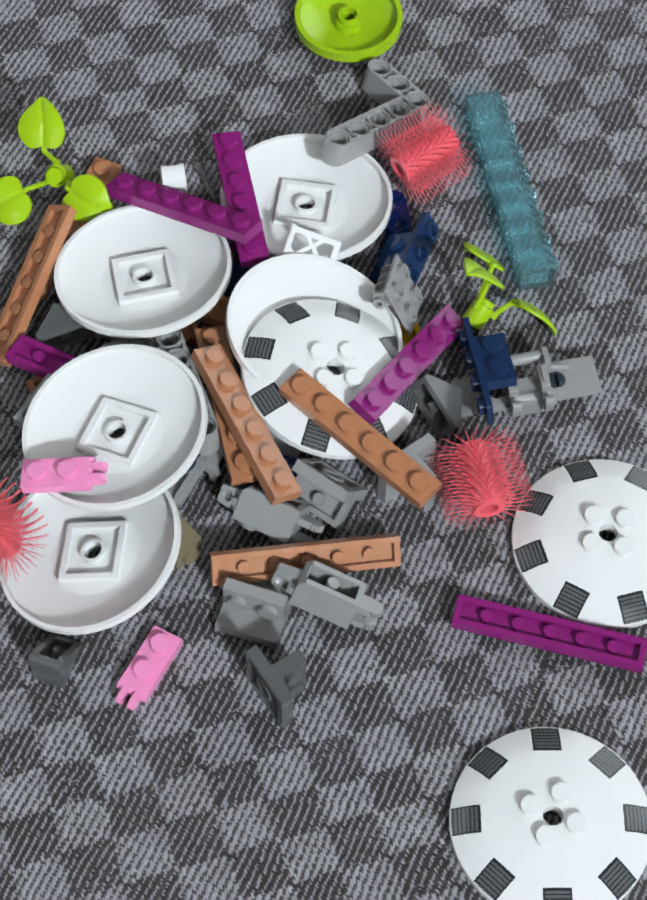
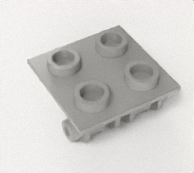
M395 254L392 263L381 268L371 301L377 309L392 305L408 335H412L423 296L420 288L413 283L408 266L402 263L398 254Z

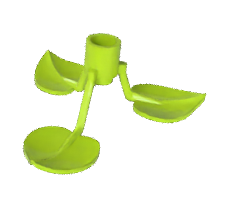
M39 97L19 119L18 134L27 147L32 149L41 147L42 153L53 162V165L47 168L45 180L25 188L22 187L21 181L15 176L0 178V223L16 225L24 222L30 216L32 210V201L26 193L46 185L55 188L65 186V190L69 193L63 198L62 205H70L77 211L74 218L76 221L89 222L99 215L114 210L108 191L98 177L84 174L74 178V171L71 166L64 163L61 164L60 159H56L47 150V148L55 149L62 145L65 137V127L56 107L47 98Z
M464 241L463 252H471L484 260L488 271L476 261L466 256L464 257L463 267L465 276L479 277L484 280L476 298L461 318L469 317L470 325L481 331L489 318L496 320L498 315L509 307L514 306L526 310L543 320L555 337L557 334L556 328L546 314L522 299H511L496 311L493 310L495 304L486 298L485 295L491 283L501 289L505 288L503 283L492 274L495 268L501 272L505 268L489 253L476 245Z

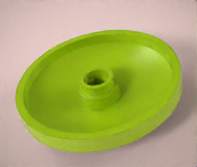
M297 0L295 6V29L300 40L312 52L333 61L351 63L378 57L394 45L402 29L403 11L399 0Z

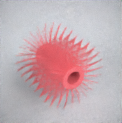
M423 112L421 113L425 122L423 121L421 124L417 119L418 126L413 117L409 115L415 127L409 120L408 122L411 124L412 129L407 124L409 131L404 126L405 133L399 125L403 135L398 131V136L394 131L396 138L392 134L393 140L388 136L390 143L392 142L390 146L383 141L389 150H386V152L392 155L391 160H388L391 164L386 165L392 166L393 170L391 171H394L393 174H396L399 178V183L400 181L403 182V191L404 183L408 184L409 182L411 194L413 196L412 188L417 198L419 190L424 196L423 189L428 194L426 187L433 195L429 187L430 185L434 189L432 183L439 190L436 182L440 185L439 181H437L439 178L443 183L441 176L446 181V184H448L444 174L451 182L452 180L447 172L452 176V171L455 177H457L454 169L462 180L463 178L458 172L457 167L461 170L459 163L461 161L465 163L461 157H464V155L458 152L460 147H462L460 143L464 142H460L457 138L460 136H456L455 131L451 129L452 123L449 127L448 119L447 125H445V121L442 123L440 115L439 119L437 118L434 121V116L431 119L426 113L427 120Z
M484 433L480 439L474 438V440H467V442L463 440V444L454 443L457 447H449L456 448L457 450L430 451L451 452V454H438L439 456L434 457L454 455L444 457V459H435L438 461L451 459L447 462H431L440 463V465L436 464V467L439 469H447L440 470L444 475H437L439 478L445 477L442 480L446 481L441 486H444L447 490H440L443 492L448 491L444 493L447 496L443 498L450 500L447 503L451 505L449 508L443 507L445 511L449 512L446 509L452 511L463 508L457 512L454 511L447 514L455 515L458 512H463L451 518L454 519L468 514L465 517L472 516L467 520L477 516L481 518L486 517V521L488 517L489 521L491 516L492 518L494 515L499 517L500 512L509 514L508 511L504 512V509L516 510L505 507L528 506L511 504L516 502L528 503L522 501L514 502L512 500H522L518 498H524L525 496L516 497V495L529 493L523 491L511 494L518 490L527 489L523 487L526 485L522 484H527L526 481L521 479L524 482H520L518 478L522 477H517L522 474V471L519 468H514L518 467L517 465L513 466L516 463L522 464V462L512 460L516 458L511 457L514 456L511 454V451L516 453L521 451L508 449L512 448L511 446L498 449L501 446L510 444L498 445L501 443L498 441L503 437H498L494 441L489 442L494 438L492 435L487 441L485 439L482 440ZM512 475H517L514 478L508 479V477H512ZM521 486L519 488H516V490H510L514 487Z
M16 483L11 484L8 489L0 494V566L1 562L3 563L2 559H5V582L8 566L7 559L13 569L12 562L17 560V553L29 551L21 547V545L25 547L45 545L22 543L23 540L39 539V536L21 537L28 535V533H34V530L41 531L38 529H42L45 525L34 530L24 531L31 527L30 525H35L33 523H36L39 519L41 520V517L28 524L23 525L21 523L22 521L25 523L39 508H36L31 514L22 517L24 511L27 510L26 508L33 504V501H31L25 508L16 511L20 502H23L27 495L22 497L19 502L10 505L15 495L20 493L21 489L6 499L5 496Z

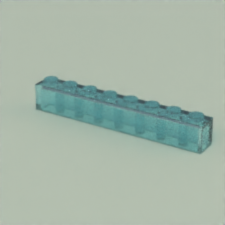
M499 90L467 95L465 116L519 291L553 286L555 273H559V263L557 257L552 256L551 253L552 243L550 234L545 233L543 228V212L537 210L536 191L534 187L530 188L529 169L527 165L523 166L522 147L520 143L516 144L515 141L516 131L514 123L509 122L508 119L509 109L507 101H502Z

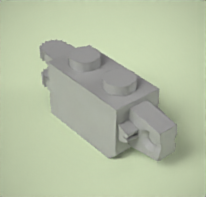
M227 481L222 485L218 494L217 501L234 512L232 518L239 521L243 528L268 535L267 538L276 544L316 541L312 537L300 532L301 528L304 527L312 532L322 533L325 527L322 522L307 515L310 504L298 498L271 505L259 482L244 487L241 485L231 486V483Z
M315 560L307 561L303 569L279 563L271 580L272 584L291 595L289 604L345 629L352 624L367 631L374 630L378 623L377 619L384 612L381 602L375 601L374 598L364 594L367 583Z

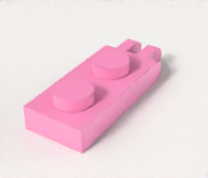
M89 456L23 459L20 489L23 494L91 491L93 485H103L106 483L107 476L103 473L107 472L108 464L96 462L94 457Z
M154 625L118 681L116 688L120 691L115 702L122 705L130 695L131 698L127 703V708L132 711L135 710L140 701L146 703L182 647V638Z

